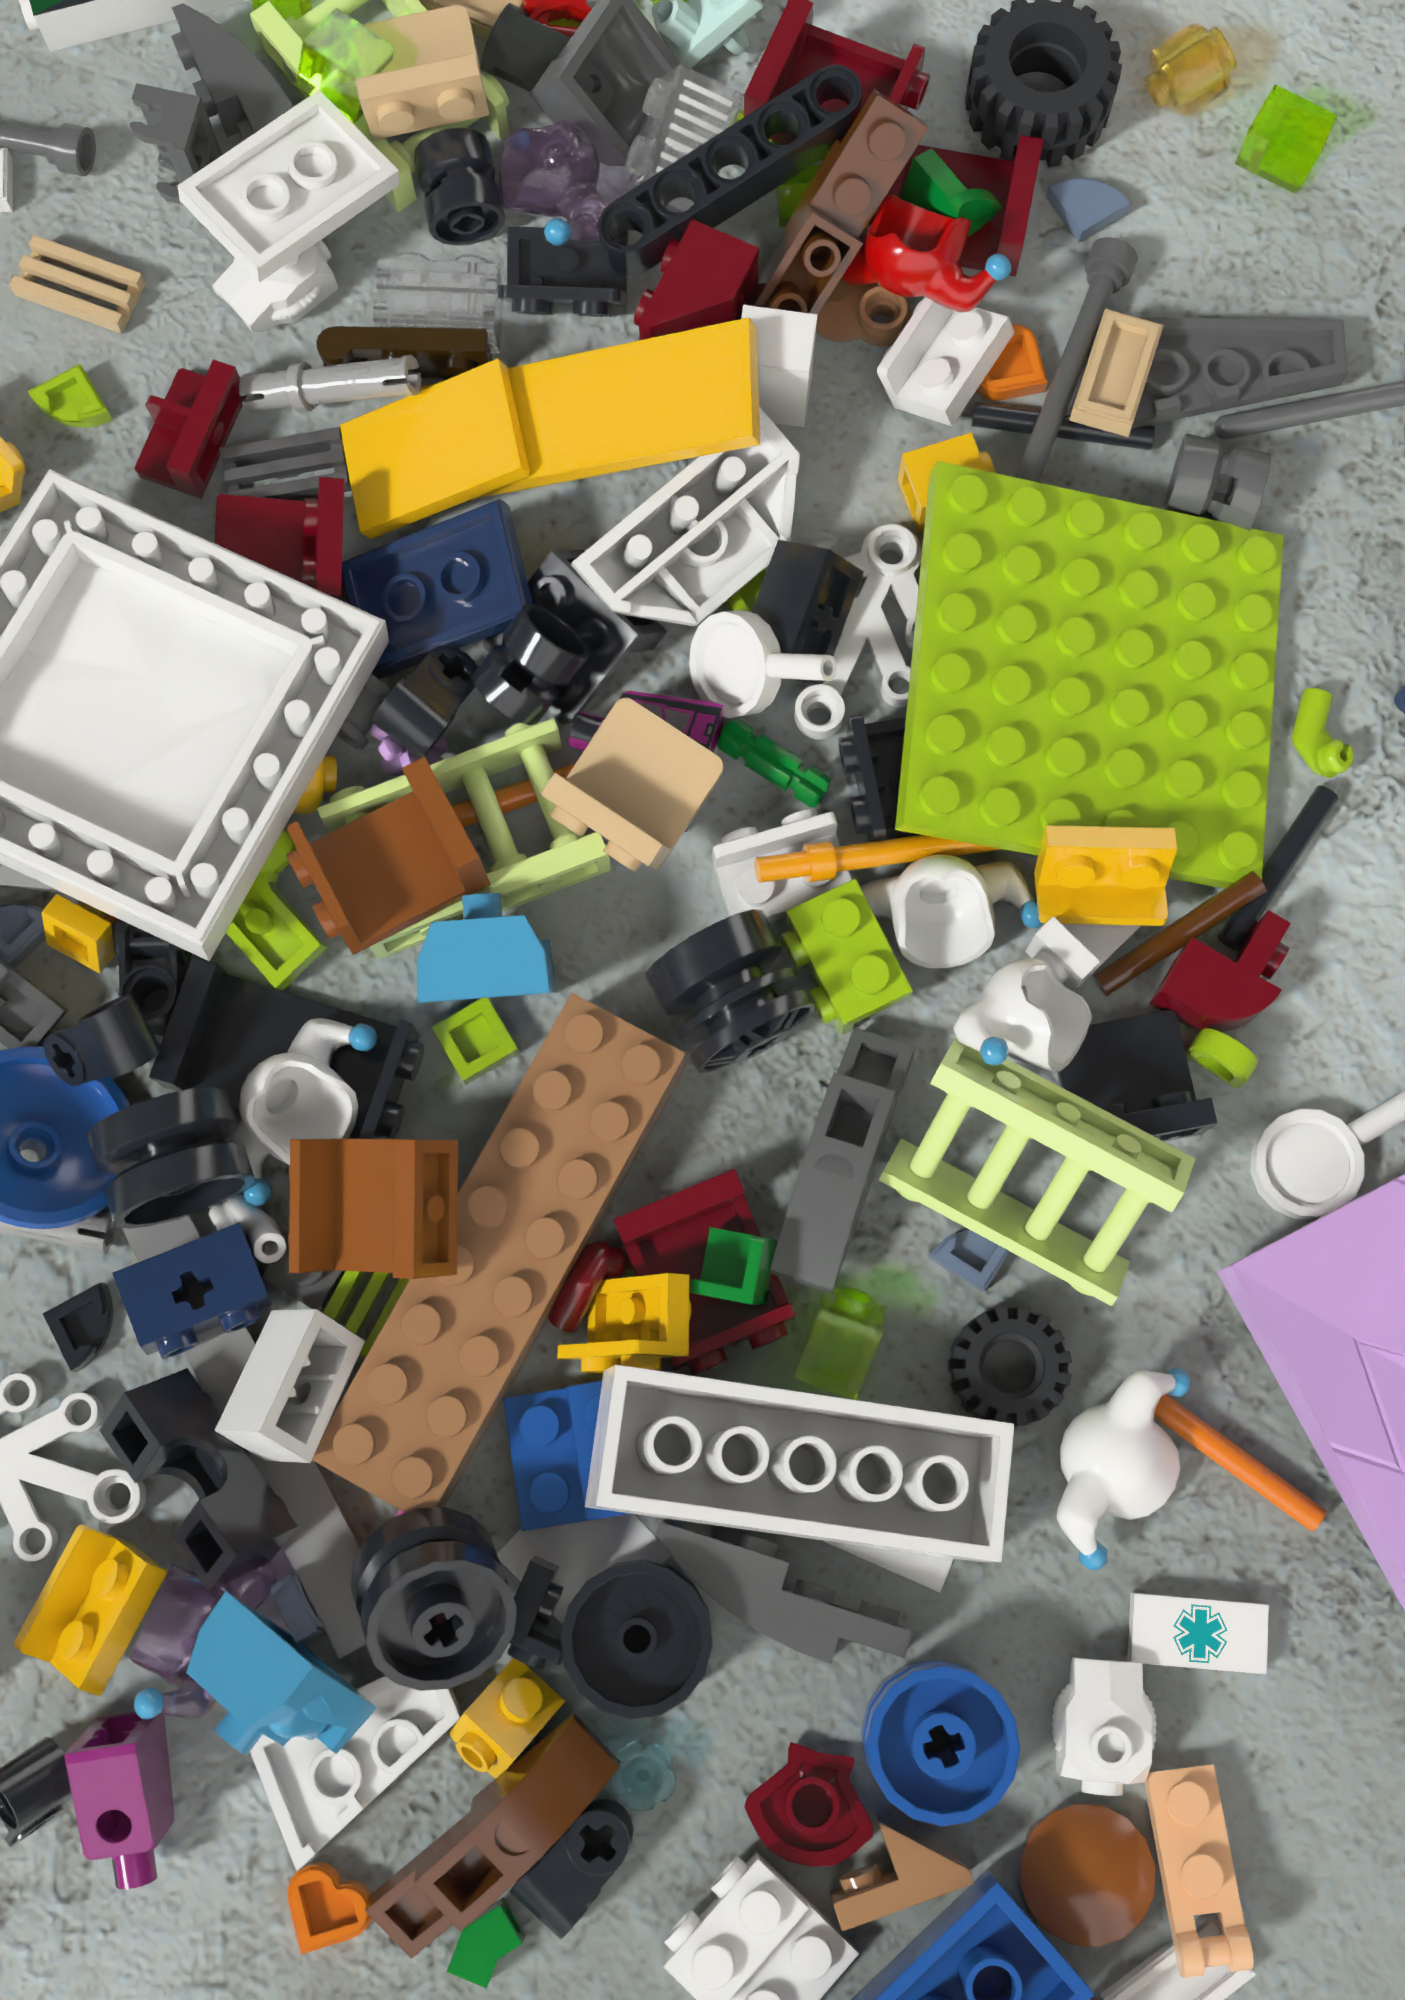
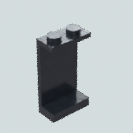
M193 956L160 1044L163 1052L155 1058L149 1077L162 1087L176 1092L207 1087L224 1089L227 1091L232 1109L240 1111L241 1088L248 1074L267 1058L287 1053L303 1025L310 1019L324 1018L352 1027L358 1024L370 1025L377 1034L376 1045L369 1051L356 1050L351 1044L342 1046L333 1053L330 1068L356 1093L359 1106L356 1124L348 1139H395L404 1113V1105L398 1104L397 1101L405 1079L414 1081L422 1063L425 1046L418 1043L420 1034L410 1022L400 1019L398 1026H394L229 975L217 963Z

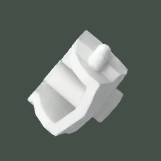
M322 240L260 283L234 258L233 263L212 285L214 292L234 309L252 332H264L278 324H295L338 289L334 273L327 264V261L331 259V254Z
M1072 1657L1069 1683L1065 1689L1061 1690V1694L1057 1696L1055 1707L1053 1708L1052 1735L1053 1742L1056 1744V1773L1063 1777L1082 1780L1081 1791L1084 1793L1121 1796L1123 1795V1784L1142 1783L1147 1780L1152 1764V1750L1155 1748V1735L1157 1733V1722L1155 1719L1157 1716L1154 1713L1153 1702L1149 1700V1696L1143 1690V1665L1141 1662Z

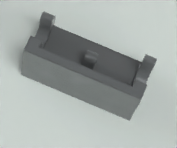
M136 83L132 100L136 106L141 107L148 125L142 122H131L130 128L134 136L139 140L157 145L160 152L158 156L160 166L176 172L180 183L222 156L201 96ZM158 182L156 184L158 193L165 200L182 204L179 200L177 186H172L167 182Z

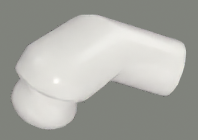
M237 1195L222 1204L210 1208L209 1216L217 1231L240 1222L252 1251L259 1261L273 1263L284 1255L286 1243L276 1221L259 1207L247 1202L244 1195Z

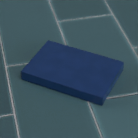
M501 499L342 562V581L347 603L386 621L389 643L371 673L378 679L420 664L431 650L437 646L449 645L461 648L506 630L524 604H533L510 507Z

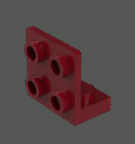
M319 476L316 499L305 498V501L220 494L216 499L215 544L340 600L345 479Z

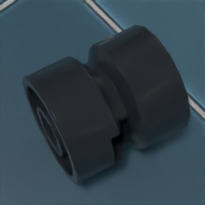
M450 128L435 132L423 139L415 149L414 160L420 188L424 192L423 204L429 232L432 237L443 244L460 246L484 241L498 233L504 225L505 213L500 190L494 180L496 171L490 143L486 136L473 129Z
M524 604L502 635L505 645H494L474 671L472 678L478 691L493 707L519 723L534 725L538 724L557 699L559 694L557 685L568 684L588 659L590 652L582 637L567 622L543 607L534 604Z

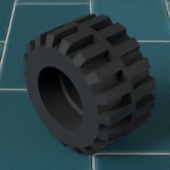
M1014 0L1011 3L1010 12L1000 8L991 15L990 25L984 24L973 49L965 106L966 110L970 111L969 123L973 132L983 131L981 143L988 150L995 146L1001 149L1000 158L1008 161L1013 160L1016 155L1020 135L1044 139L1040 161L1046 160L1048 168L1061 165L1064 155H1067L1072 161L1083 155L1086 145L1093 147L1099 140L1102 128H1106L1121 76L1122 64L1118 63L1121 50L1118 41H1110L1113 32L1112 28L1106 21L1099 23L1094 21L1097 12L1089 6L1085 5L1080 10L1073 6L1074 0H1061V2L1035 0L1033 3H1028L1026 0ZM1030 72L1047 73L1060 79L1068 88L1055 92L1038 91L1023 84L1017 76Z

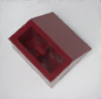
M692 219L682 239L673 238L667 246L660 267V273L663 276L655 291L647 289L638 303L634 315V324L639 326L638 341L741 319L743 305L749 306L758 285L759 247Z

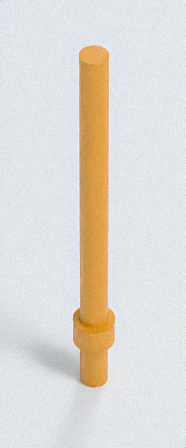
M926 835L833 847L830 841L804 844L802 851L756 857L754 867L758 883L805 876L808 882L835 879L837 872L914 862L935 854L958 856L1001 849Z

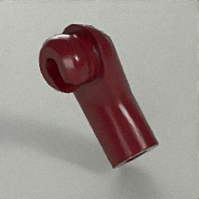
M595 1241L585 1246L566 1278L548 1315L552 1325L570 1333L578 1330L602 1280L617 1279L623 1274L626 1258L620 1248L609 1247L606 1241Z

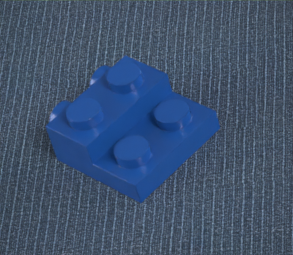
M602 1381L503 1398L522 1531L630 1514L585 1507Z

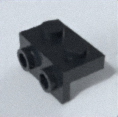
M863 714L850 716L847 736L838 738L839 754L844 775L855 774L859 796L850 797L854 829L856 834L866 833L868 842L920 835L895 830L906 717L865 724Z

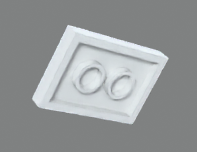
M318 90L177 185L181 203L260 283L399 186V170Z

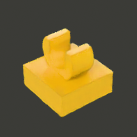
M58 894L53 897L41 912L48 946L99 974L115 956L111 926L116 917L82 901H79L76 905Z

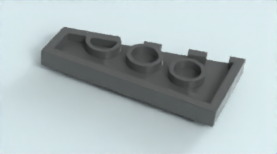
M1138 317L1163 324L1164 326L1131 429L1342 385L1348 372L1344 320ZM1103 430V435L1111 433Z

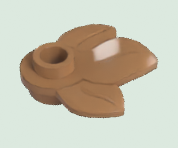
M840 279L817 315L816 333L834 342L841 343L861 338L864 342L873 346H891L911 319L912 310L905 297L888 292L878 283L848 285ZM876 315H885L892 322L879 324L871 319Z

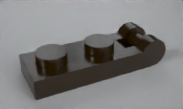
M333 326L324 329L318 335L316 341L317 350L324 366L401 358L405 355H412L416 358L419 367L408 370V374L421 373V378L447 380L493 361L487 329Z

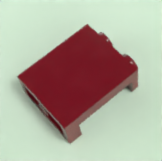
M788 0L744 93L745 117L818 69L828 65H842L850 68L860 80L862 85V108L875 89L906 110L908 108L918 110L930 81V74L922 71L926 47L914 43L907 59H901L812 25L814 2L808 0ZM831 99L821 105L823 109L830 112H838L848 106L846 102L839 99ZM779 132L770 138V140L783 145L790 144L797 139L794 134L789 132Z
M735 1169L613 1219L636 1276L664 1273L689 1275V1287L691 1279H701L710 1227L761 1237L746 1202L745 1191ZM771 1275L767 1303L762 1305H751L689 1292L691 1303L689 1356L670 1357L675 1370L688 1365L691 1375H696L728 1361L724 1351L728 1347L748 1339L752 1350L789 1335L785 1323L795 1320L796 1313L792 1303H789L779 1277Z

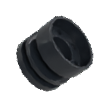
M752 909L740 912L704 928L666 952L645 973L646 980L666 1015H677L694 1009L698 1011L678 1031V1035L683 1045H694L702 1042L691 1053V1060L699 1073L711 1072L732 1063L746 1061L761 1054L783 1040L794 1027L804 1021L816 1008V1003L808 990H798L789 993L800 981V975L796 968H783L764 973L763 970L781 954L783 946L762 910Z

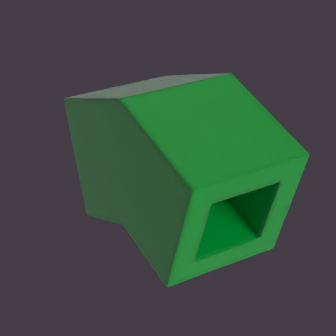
M505 1898L488 1907L462 1930L446 1972L487 1989L498 1959L520 1946L526 1936Z

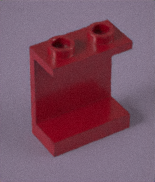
M1020 135L1014 161L918 145L886 196L892 194L900 197L913 158L933 149L967 190H988L1003 206L988 223L967 238L959 260L960 267L982 271L985 269L987 259L991 255L999 253L1005 255L1011 263L1009 276L1016 277L1044 139ZM877 211L875 212V214H874L873 217L871 218V220H870V222H869V226H870V225L872 224V222L874 221V218H875V216H876Z

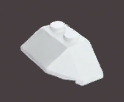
M760 406V445L699 456L572 562L571 566L612 612L696 627L769 566L778 539L790 542L800 454Z

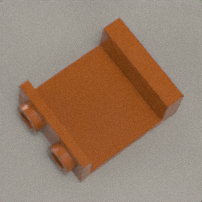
M425 756L402 767L412 792L310 843L298 821L286 826L297 848L287 853L286 856L303 888L315 884L322 900L313 904L312 908L329 940L341 935L353 955L462 900L463 895L474 894L491 885L475 848Z
M290 1139L289 1273L332 1270L393 1273V1278L405 1279L457 1275L458 1140Z

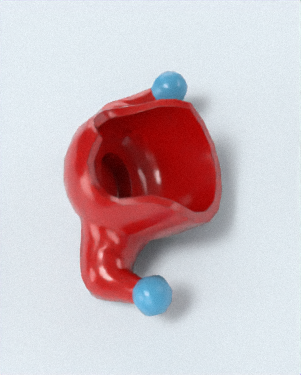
M889 194L880 204L874 221L867 229L864 244L859 249L841 280L848 285L878 283L888 292L901 297L913 298L924 296L950 310L970 312L980 303L996 281L1004 280L1011 272V263L1005 255L993 254L987 259L984 270L972 277L965 275L959 265V260L967 240L971 221L964 217L957 219L949 218Z

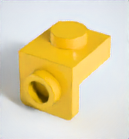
M512 1658L463 1713L449 1732V1735L457 1743L456 1749L459 1755L470 1767L481 1773L488 1772L496 1779L511 1766L564 1704L565 1700L525 1663Z

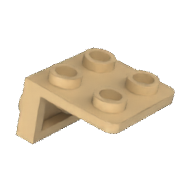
M451 5L360 25L353 30L352 42L360 77L355 78L359 101L373 140L490 115L470 18L464 6Z
M621 698L614 704L567 778L565 779L554 772L540 795L556 805L549 816L582 837L587 828L590 827L608 839L609 842L603 849V852L625 867L636 872L640 864L644 863L648 867L659 871L724 772V763L719 756L634 700Z

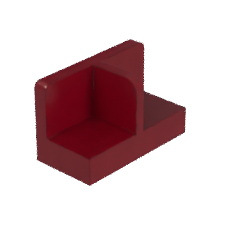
M213 359L206 376L181 368L177 371L165 399L153 395L148 397L145 406L154 424L134 467L140 478L202 499L220 459L219 448L225 447L243 406L242 401L247 397V395L240 396V376L235 366Z

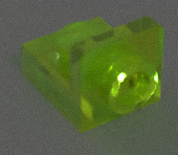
M842 1287L839 1290L834 1289L833 1294L822 1291L818 1312L796 1366L794 1378L857 1400L883 1334L885 1307L877 1304L876 1300L868 1293L853 1287Z

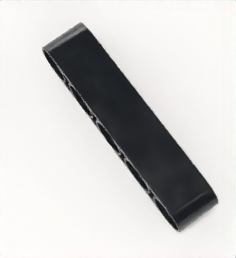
M828 65L818 69L610 203L602 211L598 220V233L608 265L615 272L624 276L642 274L662 262L670 241L673 238L681 240L692 219L715 228L824 158L836 139L843 140L862 109V85L858 76L850 68L842 65ZM831 99H839L848 104L845 109L838 112H830L821 107L824 102ZM779 132H789L797 137V139L787 145H776L769 141L774 134ZM728 165H738L746 170L741 176L734 179H725L717 174L723 167ZM676 198H688L694 202L688 210L683 212H672L666 209L667 204ZM627 230H635L643 234L638 242L630 246H621L614 242L620 233Z

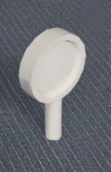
M745 610L725 611L710 615L698 626L690 646L689 667L693 686L701 701L715 702L723 705V717L726 718L761 713L774 701L781 686V679L830 681L834 678L837 670L836 661L831 655L781 653L779 642L770 625L757 614Z
M1405 1090L1348 1125L1338 1117L1323 1110L1298 1109L1274 1119L1259 1133L1251 1150L1250 1174L1258 1194L1274 1210L1293 1219L1315 1220L1349 1203L1357 1195L1364 1178V1153L1361 1147L1405 1121Z

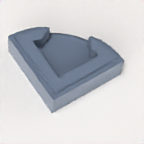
M1075 178L1057 182L1049 186L1046 196L1049 203L1078 242L1083 241L1127 215L1131 205L1130 201L1114 187L1101 181L1086 178Z
M22 904L0 906V955L15 968L46 939L41 913L43 909L37 906Z
M964 1229L942 1240L932 1250L928 1258L983 1293L1010 1251L970 1229Z

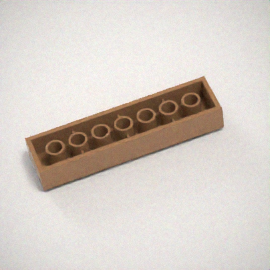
M570 994L457 1195V1275L409 1280L327 1425L312 1461L405 1513L416 1508L446 1506L499 1410L503 1398L506 1397L543 1330L566 1278L585 1246L590 1244L687 1068L685 1052L576 994Z

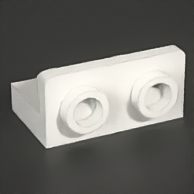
M925 297L916 306L913 316L894 344L884 353L882 361L877 368V374L895 409L953 426L1015 332L1008 316L976 307L970 312H957Z
M815 809L803 810L785 817L781 821L782 826L759 833L756 827H746L724 835L721 838L722 844L712 848V858L729 917L740 912L757 909L763 911L769 922L785 918L787 910L851 881L849 871L837 872L835 879L808 882L805 876L758 883L755 874L754 861L756 857L802 851L804 844L830 841L833 847L840 846L836 834L838 823L834 812L818 815Z

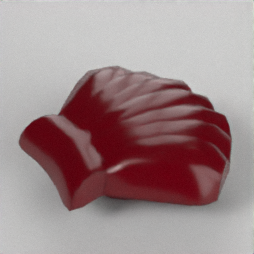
M790 1743L788 1748V1764L755 1789L746 1798L744 1805L757 1835L770 1852L788 1862L808 1867L834 1866L852 1856L873 1838L874 1829L871 1820L849 1779L854 1767L855 1757L825 1754L808 1749L797 1743Z

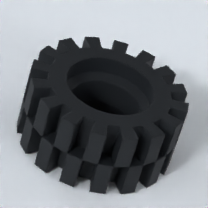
M1001 1306L983 1312L962 1328V1331L954 1339L950 1348L952 1353L951 1358L948 1360V1372L951 1373L952 1382L950 1386L953 1394L957 1393L962 1401L960 1405L967 1412H972L979 1419L1012 1423L1014 1427L1040 1421L1048 1416L1054 1407L1059 1406L1065 1397L1062 1395L1065 1387L1070 1386L1072 1374H1068V1364L1072 1363L1070 1351L1066 1352L1062 1343L1066 1339L1060 1330L1055 1331L1049 1325L1051 1320L1042 1314L1037 1316L1031 1313L1029 1308ZM999 1342H1016L1026 1348L1033 1359L1034 1374L1032 1380L1020 1392L1005 1393L999 1391L990 1384L985 1375V1357L990 1348Z

